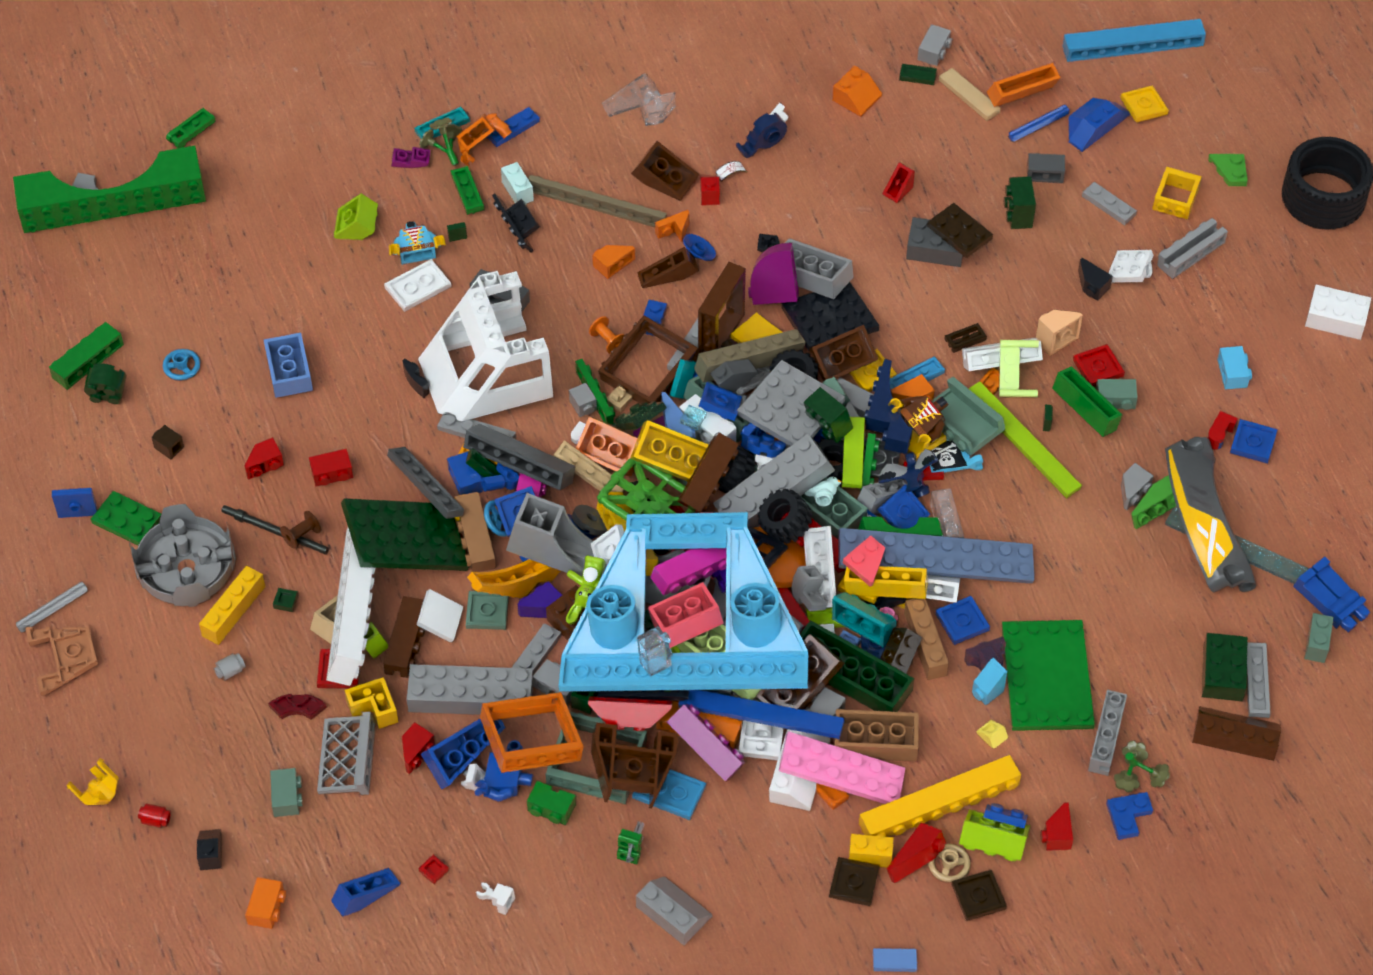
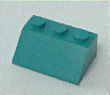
M847 592L835 595L832 598V620L884 648L893 628H896L897 620L892 615L879 611L874 605L867 604L856 595H850Z

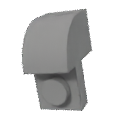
M814 565L798 566L793 577L792 595L798 604L804 603L809 611L826 610L828 603L818 591L824 578Z

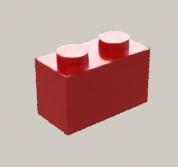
M347 448L309 457L315 487L353 478Z

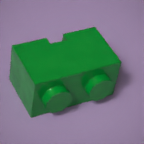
M539 781L536 782L527 799V811L536 817H545L555 824L566 825L576 806L574 794L561 789L559 792L552 791V786Z

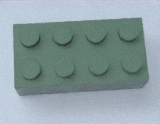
M839 486L831 504L828 506H819L814 496H806L805 493L801 495L811 508L810 511L813 515L811 518L822 527L831 526V534L837 539L840 528L858 529L862 517H867L868 508Z

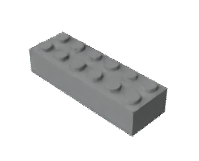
M806 434L713 504L719 513L748 512V526L751 528L759 527V518L757 517V513L760 512L759 506L763 505V500L767 499L770 493L774 494L779 489L781 491L788 489L789 491L794 490L801 496L834 472L835 469L815 440L809 434Z
M410 664L407 691L408 712L480 715L482 703L533 696V669Z

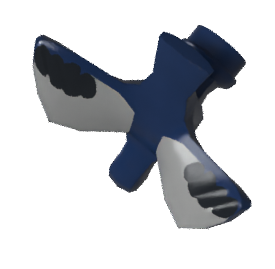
M925 449L920 454L918 460L914 452H909L905 456L907 467L898 464H886L879 475V483L897 479L906 480V492L912 491L919 498L930 493L929 486L923 482V470L936 463L938 459L928 449Z

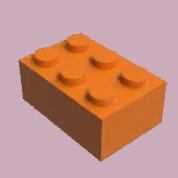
M589 416L576 449L592 461L618 471L630 459L638 437L600 419ZM633 466L625 474L626 476H632L634 472Z

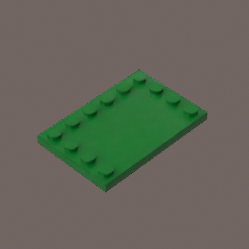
M1083 620L1002 622L1012 731L1094 729L1095 722Z

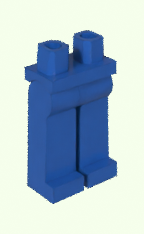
M1323 557L1312 568L1298 577L1293 587L1323 615L1333 617L1334 623L1332 625L1336 629L1341 626L1347 632H1350L1357 625V622L1351 616L1355 615L1360 621H1363L1370 614V611L1364 605L1366 599L1363 596L1360 597L1355 590L1351 589L1329 565L1330 561Z

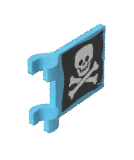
M947 438V441L931 450L938 459L936 463L930 465L931 473L943 471L946 473L969 468L973 470L983 469L982 455H975L970 458L969 454L965 451L962 452L953 441H949Z

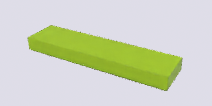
M850 417L853 429L844 436L842 487L862 488L865 418Z

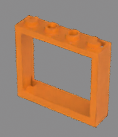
M561 692L482 703L480 719L501 773L581 761L584 746ZM555 712L567 743L505 752L493 720Z

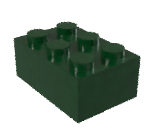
M1216 633L1206 634L1203 645L1202 697L1243 702L1247 682L1248 637Z

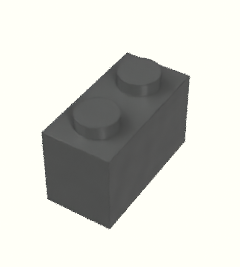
M1029 153L1027 177L1031 176L1032 182H1064L1065 155Z

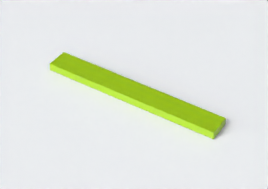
M980 381L969 388L970 391L1003 417L1005 430L1002 433L1066 499L1081 489L1082 485Z

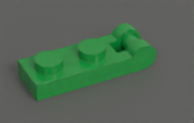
M202 108L166 135V140L174 143L176 148H183L188 141L216 122L215 116Z

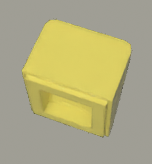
M990 720L976 731L992 748H996L1008 738L1005 727L993 720Z

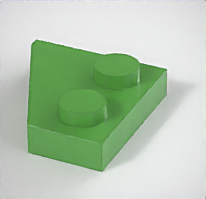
M1209 154L1208 161L1214 163L1217 167L1216 171L1224 178L1228 186H1247L1244 154Z

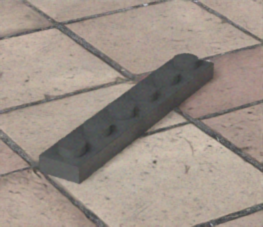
M406 447L388 449L387 456L446 519L463 516V507Z

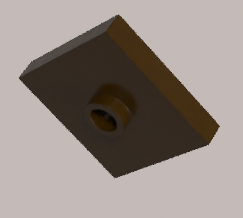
M838 857L829 897L871 907L880 866Z
M992 870L953 880L951 883L966 921L1000 912L1007 908Z

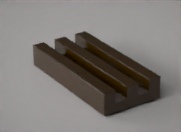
M976 323L945 335L944 340L948 342V346L952 348L951 351L955 353L963 348L986 341L987 336L980 325Z

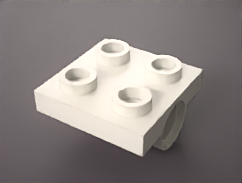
M1152 250L1117 251L1109 270V274L1113 276L1112 282H1143L1144 278H1150L1152 275L1151 260L1154 256Z
M743 720L739 751L744 757L778 760L784 728Z

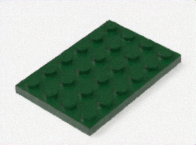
M347 498L342 500L341 506L360 567L467 571L470 566L467 567L465 549L463 550L455 519H446L432 503Z

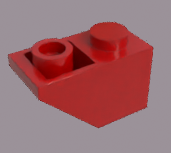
M272 437L254 445L244 465L248 480L284 466L282 454L274 438Z
M415 722L402 736L405 767L408 774L421 765L423 760L421 753L435 745L434 734Z

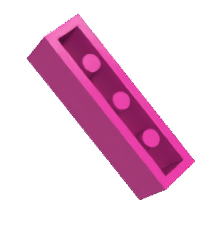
M697 548L688 550L654 566L650 578L664 596L669 593L674 594L686 585H693L698 579L708 578L715 571L726 569L727 548Z

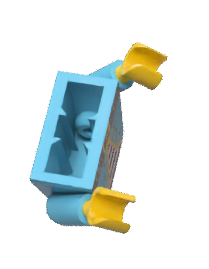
M410 221L406 223V229L399 231V236L395 238L393 244L388 246L389 256L392 254L400 255L401 264L436 258L435 248L441 245L445 246V239L443 235L436 236L431 231H427L425 226H417L415 222Z

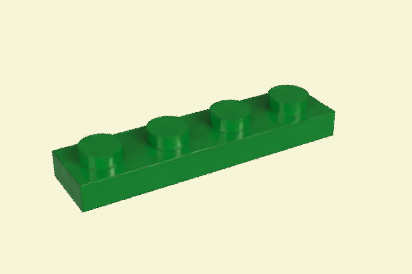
M583 359L576 360V374L581 383H586L595 396L597 411L601 419L614 426V409L612 406H608L607 397L604 392L601 393L598 380L596 378L593 379L590 366L586 365Z

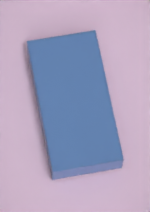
M873 948V971L917 972V950Z

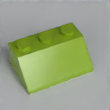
M969 809L964 821L959 844L968 850L979 849L983 850L987 855L995 856L998 854L1004 856L1009 861H1021L1031 825L1026 824L1025 828H1020L983 818L984 813Z

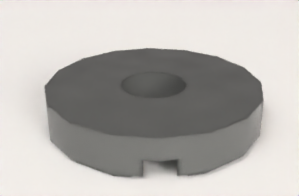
M578 505L572 512V519L581 530L587 529L590 531L589 534L601 536L607 531L598 510L588 505Z

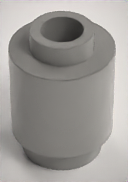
M237 653L216 662L214 671L219 679L227 680L242 672V669L246 666L240 654Z

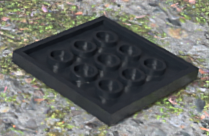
M851 282L834 299L813 292L798 297L797 302L781 303V308L792 326L798 330L805 340V346L808 351L809 348L862 325L865 326L868 334L879 331V324Z

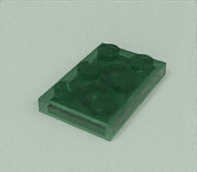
M652 401L649 404L645 402L641 405L637 403L629 408L630 412L626 415L623 413L615 418L616 422L611 425L622 430L638 429L645 421L651 420L667 407L664 402Z

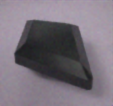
M759 234L757 251L764 252L768 248L780 244L778 235Z

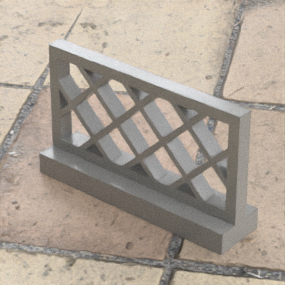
M362 712V716L326 718L324 720L317 786L318 794L360 792L361 795L369 794L376 725L371 712ZM353 723H360L359 728L352 733L348 729ZM339 724L341 728L332 734L329 731L330 725ZM346 731L350 736L343 742L339 741L337 737ZM355 739L358 745L350 751L346 746ZM335 740L339 746L330 752L327 749L328 745ZM344 749L348 754L340 761L335 755ZM353 757L356 760V764L348 769L344 764ZM333 758L337 764L328 770L326 764ZM342 767L347 772L337 779L333 774ZM351 775L354 778V785L345 786L342 782ZM330 776L336 781L330 787H324V782Z

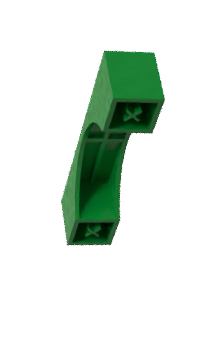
M196 146L160 151L154 163L142 175L126 184L108 189L92 190L77 188L62 182L50 170L13 177L17 211L24 233L206 202Z

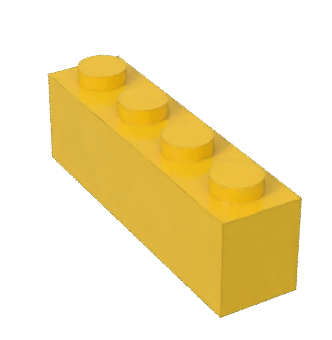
M246 565L199 623L202 637L217 645L221 643L265 588L262 573Z
M846 566L844 583L845 591L850 595L926 599L928 577L927 569L879 566L874 583L870 587Z

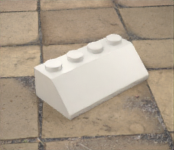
M787 729V732L789 731L830 744L831 741L829 737ZM783 742L769 788L770 802L810 811L816 793V784L818 783L778 771L784 746Z

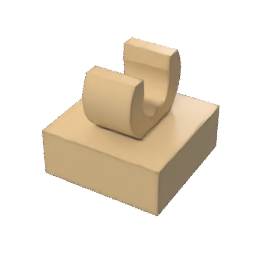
M619 386L607 397V404L621 413L631 403L632 396Z

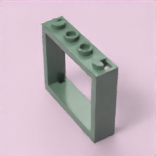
M570 712L574 725L578 730L593 733L596 722L606 724L600 717L593 718L585 716L580 712L579 714ZM625 727L624 730L616 731V739L638 744L637 747L645 748L647 731H635L633 727ZM562 729L556 744L567 743ZM560 764L548 766L545 774L546 784L603 798L599 780L558 770ZM612 789L609 800L626 804L630 791Z

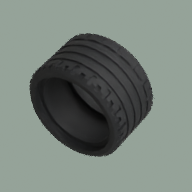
M1337 137L1309 139L1301 143L1300 146H1297L1290 156L1282 186L1284 206L1294 218L1310 227L1326 230L1346 227L1354 223L1365 209L1373 182V164L1368 155L1350 141ZM1314 173L1333 175L1344 180L1353 190L1343 193H1328L1312 187L1302 177Z

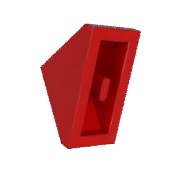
M899 162L882 194L898 203L913 188L915 171Z

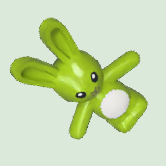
M585 556L582 577L572 570L567 572V576L581 585L575 593V603L566 616L568 624L575 623L582 609L586 608L588 597L594 592L602 577L606 565L604 559Z

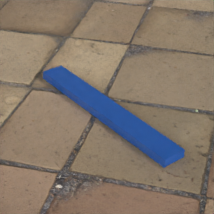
M689 690V700L679 701V708L684 704L689 706L693 704L703 713L840 739L844 725V718L703 690Z

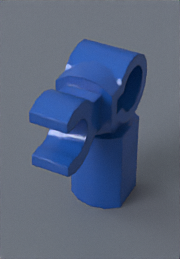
M497 463L496 470L501 475L484 477L481 481L484 492L503 489L504 487L513 490L517 487L519 475L513 469Z

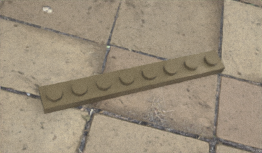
M530 175L528 178L533 186V193L651 227H655V222L667 218V213L660 210L650 209L642 205L618 200L542 177Z

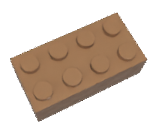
M836 709L835 716L844 718V725L840 739L834 738V746L878 760L917 761L919 713Z

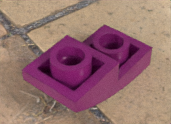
M412 147V151L394 148L391 166L400 168L429 166L430 150Z

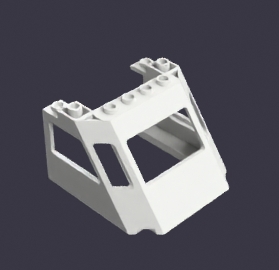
M498 271L479 275L418 358L439 414L451 413L455 415L458 421L462 422L553 397L549 350L544 338L526 342L524 337L505 342L504 336L527 331L521 312L522 305L519 288L522 287L517 271L500 276ZM511 290L512 298L510 300L490 304L489 295ZM471 345L475 358L460 379H458L448 351ZM541 359L543 376L489 390L505 368ZM485 364L495 367V370L479 391L469 388L470 383Z

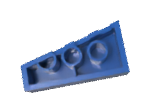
M481 719L476 720L421 753L441 790L448 787L490 744ZM501 719L493 720L499 735L506 727Z

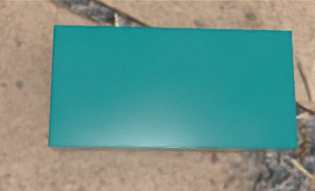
M680 359L670 396L685 399L683 396L688 381L693 378L696 362Z

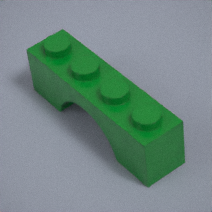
M862 517L858 528L859 530L943 536L938 517H919L917 524L907 529L893 527L885 522L882 517Z

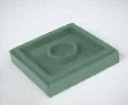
M469 591L466 629L506 630L509 596Z

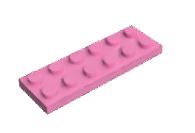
M789 731L785 736L778 770L883 804L900 798L905 774L904 767Z

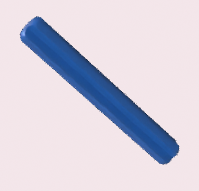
M1062 105L1009 132L1008 137L1012 142H1015L1068 115L1069 108L1066 105Z

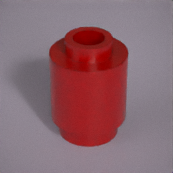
M148 803L144 807L141 806L138 813V819H141V824L162 828V826L167 827L171 816V811L166 810V807Z

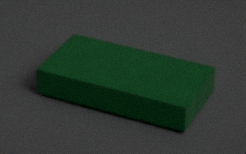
M902 64L899 81L934 85L937 68Z
M472 448L468 452L466 464L483 477L501 475L496 470V465Z

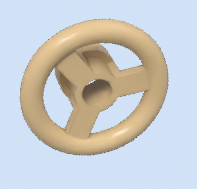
M946 844L943 851L938 854L944 866L942 873L936 869L935 859L928 863L931 873L937 879L944 882H952L953 880L964 878L970 869V858L967 852L955 844ZM957 865H964L960 873L948 876L950 869Z

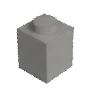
M586 383L569 390V401L579 417L590 415L597 410L596 398Z

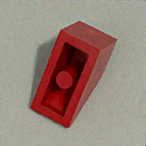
M700 175L701 205H720L719 176Z
M1069 802L1064 803L1046 821L1044 830H1041V842L1045 843L1046 851L1071 850L1073 834Z

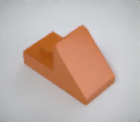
M689 210L655 222V234L658 239L675 233L682 242L689 226Z

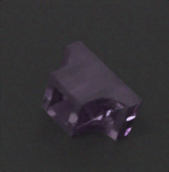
M1000 637L988 642L983 641L977 646L966 649L964 661L967 666H975L982 671L992 658L1003 666L1004 659L1002 654H1004L1006 646L1004 638Z

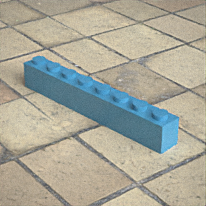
M1201 19L1064 34L1062 47L1067 62L1200 47L1204 46L1206 33Z

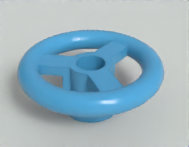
M188 349L172 351L163 361V371L174 380L189 379L199 371L200 358L195 352ZM190 357L195 361V366L192 370L187 367ZM177 368L185 374H174L169 369Z
M495 500L489 501L484 508L487 528L498 536L506 537V531H501L502 520L495 508Z

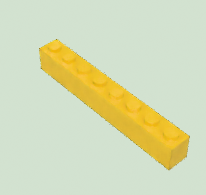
M1008 755L861 813L859 816V826L864 835L882 837L901 835L907 829L917 828L921 822L938 820L945 814L950 812L956 813L965 806L976 805L985 798H993L1000 792L1015 789L1020 784L1021 773L1011 756Z

